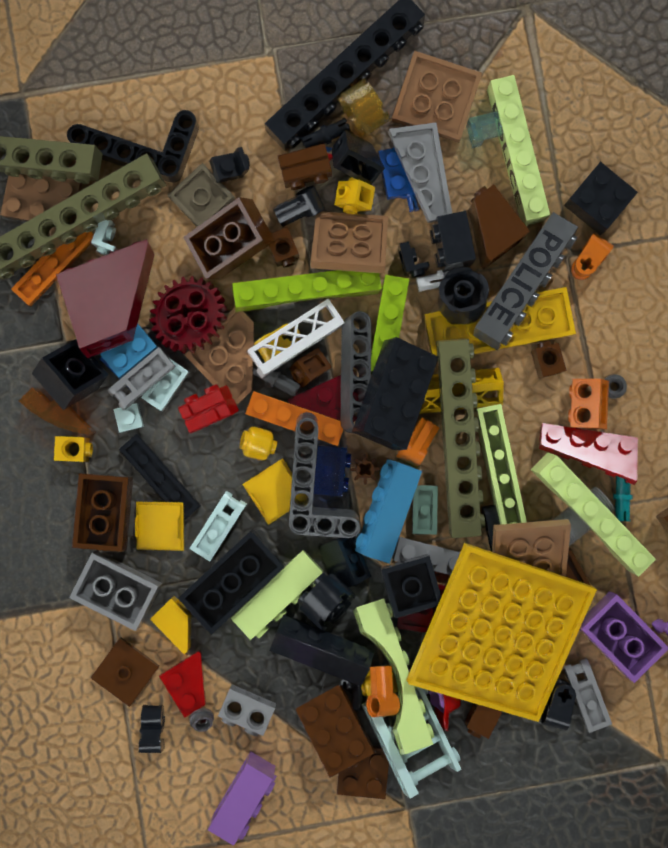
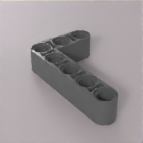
M357 311L347 317L342 325L341 426L348 433H353L354 423L352 418L353 415L355 417L358 415L371 379V319L363 311ZM354 320L358 322L359 329L354 326ZM353 344L358 346L359 353L354 350ZM353 367L358 370L359 377L354 375ZM353 391L357 393L358 401L353 398Z
M302 413L296 420L289 528L298 535L353 538L360 531L359 516L355 511L350 509L313 507L318 419L312 413ZM305 421H310L314 427L306 431L300 425ZM307 445L311 447L312 451L309 454H302L299 452V448ZM305 469L310 472V475L306 478H301L297 475L298 471ZM304 493L308 498L305 501H299L296 499V495ZM304 517L307 521L303 524H297L294 522V519ZM323 518L329 519L331 521L326 526L320 525L318 523L319 520ZM346 520L355 522L352 527H345L343 525Z

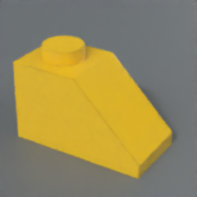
M173 596L150 620L185 654L191 648V612L179 599Z

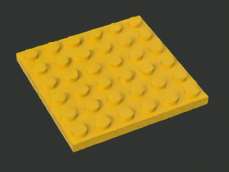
M464 543L406 680L409 685L539 722L597 589L591 585Z

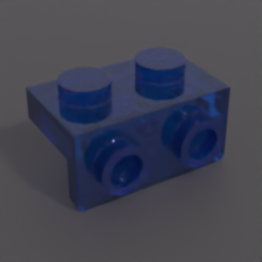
M318 446L314 494L342 497L343 492L348 493L349 478L344 476L345 468H350L351 454L347 453V448Z

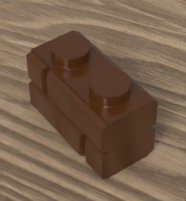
M325 143L278 155L285 188L291 187V190H299L305 187V183L314 181L315 184H322L329 180L328 177H332V169Z

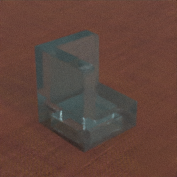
M497 111L469 118L466 125L472 148L482 146L484 140L499 137L503 134Z

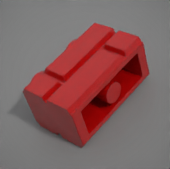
M215 384L205 389L206 394L198 397L196 393L183 399L185 404L178 407V410L185 420L189 433H194L238 412L237 404L232 398L227 385L219 388L218 384Z

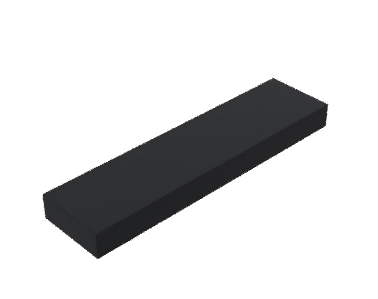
M139 434L134 435L119 449L164 502H184V521L201 507V504Z

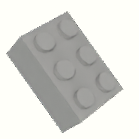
M96 551L91 553L69 598L137 631L142 626L163 583Z

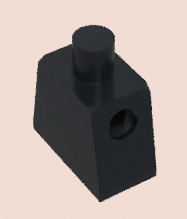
M344 131L332 147L334 168L357 180L372 185L385 169L373 145L353 132Z

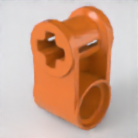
M594 232L571 266L572 276L578 280L588 279L605 260L614 245ZM583 263L587 265L585 271L581 269Z

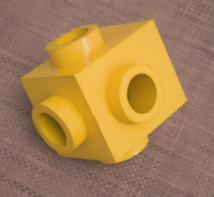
M353 177L349 178L348 181H338L334 205L342 208L344 213L356 215L358 211H371L375 187Z

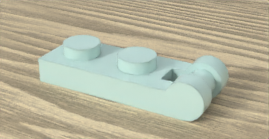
M228 491L225 492L190 547L192 551L208 561L213 559L247 505L244 501L240 500L239 502L233 498V494ZM226 505L234 509L231 516L223 511Z

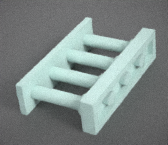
M420 687L415 691L418 699H422L426 709V713L423 714L424 718L428 720L433 729L434 738H432L433 744L439 743L444 755L415 772H408L404 763L407 762L408 758L428 747L400 755L399 749H397L394 743L393 727L386 726L383 720L384 717H371L367 711L366 702L361 704L403 793L409 798L419 794L415 787L418 785V781L449 764L450 768L457 772L461 770L458 763L461 760L454 747L451 748L426 696L428 690Z

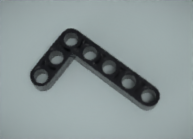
M182 110L178 112L174 118L163 152L82 124H74L69 127L67 139L70 143L95 145L97 148L100 143L108 142V146L104 150H100L103 153L102 160L123 167L147 153L150 157L154 158L153 161L163 180L175 183L183 176L199 126L195 115L191 111ZM184 121H192V125L189 128L181 127ZM85 134L82 142H75L78 135ZM176 143H184L182 150H173ZM126 149L131 150L128 157H120L122 151ZM169 165L177 166L173 173L168 174L165 172Z

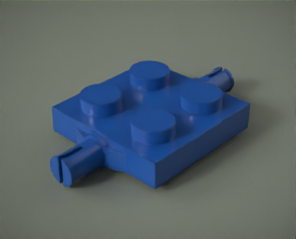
M395 148L378 151L377 154L385 167L382 171V178L387 200L395 198L407 199L409 212L419 211L417 198Z

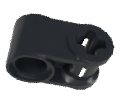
M557 679L541 715V723L543 725L568 730L576 692L567 681ZM564 689L567 691L566 694L562 693L561 696L558 695V693L563 692Z

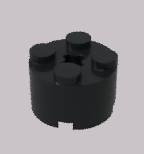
M468 267L452 269L445 275L439 285L438 306L441 314L450 324H470L482 318L487 307L489 285L486 278L481 273L478 274Z
M322 573L315 580L313 589L302 594L297 602L301 605L300 610L321 631L328 629L325 624L329 621L334 624L342 617L352 604L349 598L355 599L356 595L334 574L327 576L325 573Z

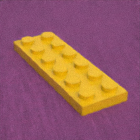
M567 287L537 292L540 295L532 307L528 305L524 312L527 315L521 325H515L511 330L514 334L506 346L502 344L498 350L575 335L576 331ZM492 301L487 302L486 310L488 309ZM440 311L424 314L432 354L437 356L436 341L463 338L469 339V344L473 343L474 354L496 350L473 336L475 326L480 319L470 324L453 325L447 321Z

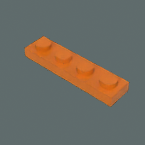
M84 232L77 236L74 242L57 247L56 251L51 255L42 256L11 290L31 307L57 280L56 274L68 269L91 245L94 234L92 232Z
M255 391L252 393L245 413L248 416L292 431L296 429V420L300 414L305 412L312 413L318 419V440L338 446L343 433L341 421ZM305 421L300 425L306 431L314 427L310 421Z

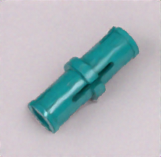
M616 476V494H613V499H615V517L619 521L630 522V500H633V495H630L631 484L627 483L626 479Z

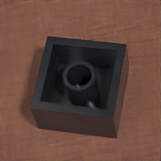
M600 161L564 206L599 235H602L638 192Z
M466 211L437 216L434 225H432V230H430L431 243L436 244L437 253L434 254L437 268L441 267L442 272L459 267L470 268L476 260Z
M77 339L42 357L32 372V375L63 410L97 391L109 375L93 356L87 358L79 349Z
M428 554L380 567L395 618L438 606L441 594Z

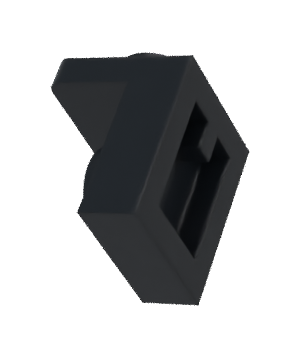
M238 147L234 153L211 157L209 160L217 183L243 178L250 167L249 157L244 153L242 147Z
M409 241L400 243L397 249L404 276L411 275V278L425 275V271L430 267L429 262L415 265L414 262H417L415 248H410Z

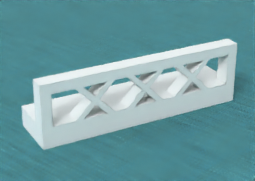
M328 298L251 347L247 352L258 367L256 371L262 379L341 328L345 322ZM325 307L333 316V319L327 323L317 320L318 312ZM301 322L313 324L311 333L308 335L298 334V324ZM316 325H320V326H321V327H319L318 329L315 330ZM295 327L294 332H289L290 329ZM282 334L292 336L291 346L288 348L278 347V337ZM296 337L301 338V340L295 343ZM274 340V345H269V344H268V343H270L271 341ZM262 347L272 349L271 359L262 364L255 352ZM276 350L281 351L279 354L275 356Z

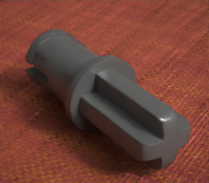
M254 369L253 375L261 378L256 371L257 369ZM274 370L262 378L271 384L270 387H276L290 396H295L300 389V384L283 375L281 370Z

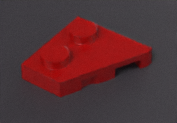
M198 650L159 675L184 718L206 704L201 650Z

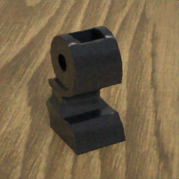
M143 705L141 711V739L139 740L138 753H161L165 749L164 739L161 738L165 725L164 705Z

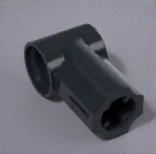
M314 185L300 190L295 194V197L273 207L282 227L302 217L314 216L325 209Z

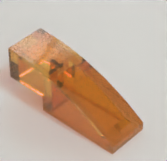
M32 387L19 400L29 411L57 427L87 435H94L96 433L71 407L63 410L55 400L51 401L38 388Z

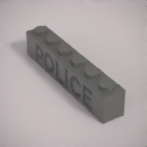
M554 212L551 214L475 326L473 336L497 351L502 344L506 346L514 334L511 330L515 325H521L527 315L524 312L528 305L532 307L540 295L537 291L541 286L544 288L547 286L553 276L550 274L553 267L559 268L565 258L562 255L566 248L571 250L578 237L575 236L578 226Z

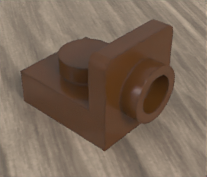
M318 347L298 359L289 370L293 380L304 388L311 381L329 371L332 366Z

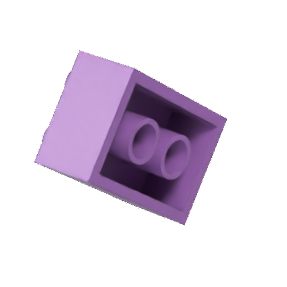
M610 591L586 614L579 629L633 683L668 650V646L617 594Z
M250 751L215 810L208 831L233 846L238 838L243 840L250 827L248 825L251 821V816L256 818L262 807L263 796H269L275 785L274 781L277 777L274 775L275 765Z

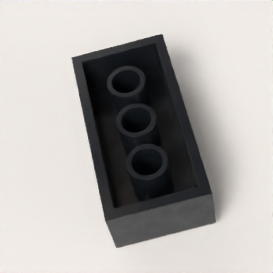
M397 337L384 340L352 432L392 450H407L439 357Z
M252 529L178 599L212 635L276 576L286 564Z

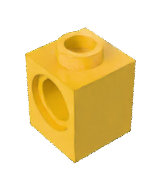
M55 436L54 461L89 462V457H92L93 444L90 443V438ZM73 443L79 445V453L76 456L71 455L69 450Z

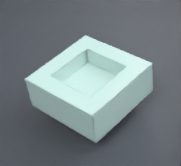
M138 403L132 404L125 410H122L121 407L113 409L119 433L144 427Z

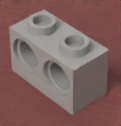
M232 684L218 717H221L222 722L227 725L235 726L237 724L245 728L244 731L250 735L258 736L260 734L264 736L276 703ZM231 702H238L242 710L240 712H232L229 704ZM260 712L263 714L264 720L255 722L251 714Z

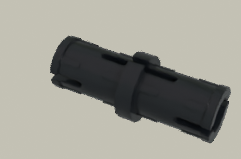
M344 117L328 126L322 125L320 130L301 137L305 148L324 143L327 145L331 144L332 140L340 137L344 131L351 132L349 124H346V118Z

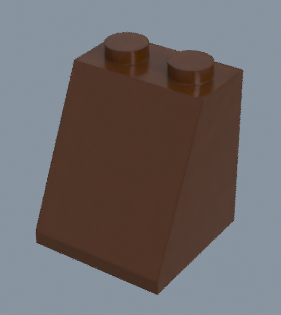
M494 184L488 189L486 186L479 189L474 194V198L471 200L472 204L468 210L480 265L483 270L522 242L530 232Z

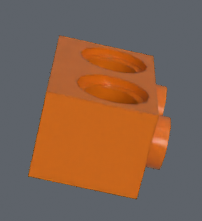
M572 379V385L569 388V396L572 399L571 409L568 412V420L571 423L570 427L579 429H607L609 381L604 379ZM588 386H590L592 392L591 395L588 398H586L584 395V391ZM587 410H589L591 416L590 419L587 422H585L583 419V415Z

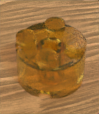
M365 78L340 95L341 97L338 98L345 115L348 118L352 116L351 121L360 137L370 135L391 120L388 112L384 113L382 110V101Z

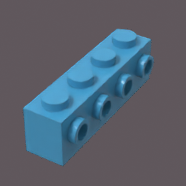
M386 460L380 471L381 477L378 486L372 494L371 506L364 516L362 531L356 539V552L390 564L422 473L421 470L393 460Z

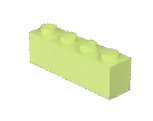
M303 549L232 615V621L250 640L254 636L259 639L269 629L266 625L274 619L277 622L286 614L287 611L284 609L291 602L295 605L308 586L311 588L315 586L314 582L323 573V570Z

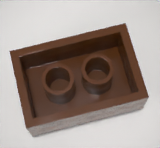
M242 197L235 199L183 237L206 279L223 278L275 242L254 201Z
M79 473L72 548L117 552L127 550L133 477Z
M337 685L295 709L329 778L376 753L341 685Z

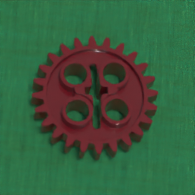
M191 276L189 282L185 277H182L180 284L173 280L172 288L165 285V294L157 293L161 299L159 301H152L157 308L150 310V313L155 316L149 319V321L155 325L151 330L157 334L156 338L166 348L170 347L174 352L179 349L183 354L186 353L187 348L192 353H195L196 346L204 350L205 342L212 345L211 337H220L216 332L217 329L225 328L220 321L227 320L223 312L228 309L223 304L225 299L220 295L221 292L218 288H214L210 281L206 283L202 277L197 282L194 276ZM199 298H202V301L199 304L195 305V302ZM176 303H179L176 309H172ZM205 320L201 327H197L200 321ZM178 325H182L179 331L174 332Z

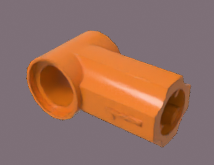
M422 417L413 430L407 450H399L396 457L418 469L439 427Z
M392 666L370 667L371 695L367 698L366 702L369 715L374 718L396 715L400 709V701L398 696L393 693Z

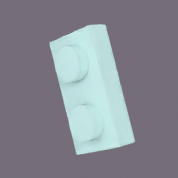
M173 360L171 361L176 367L141 397L162 412L190 373Z

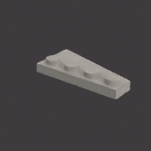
M437 123L389 129L390 139L427 223L435 222L437 216L451 214L452 208Z

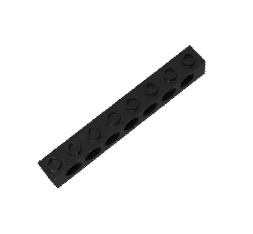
M398 0L264 123L267 133L284 151L289 147L294 148L297 146L305 132L313 131L324 115L329 116L337 108L336 104L341 99L346 100L353 94L354 87L359 83L364 84L371 77V72L377 66L381 68L387 63L390 54L394 51L399 52L406 45V40L411 35L416 36L424 28L425 13L412 0ZM402 24L405 28L397 30L393 25ZM382 39L388 44L379 46L376 44V41ZM366 55L370 60L368 62H361L358 58ZM344 71H349L353 76L343 78L340 74ZM327 87H332L335 92L328 95L323 90ZM309 103H314L318 106L314 111H309L305 107ZM292 119H297L300 121V124L297 127H291L288 125V122Z

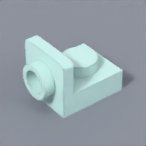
M104 220L98 223L91 241L97 248L96 252L102 255L118 250L115 246L108 244V241H112L116 233L115 224L112 220Z

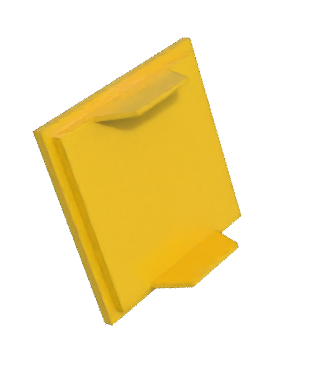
M283 458L242 484L268 525L290 511L292 472ZM304 493L296 495V499L299 501H305L308 498Z
M136 501L135 537L137 539V550L184 551V502Z

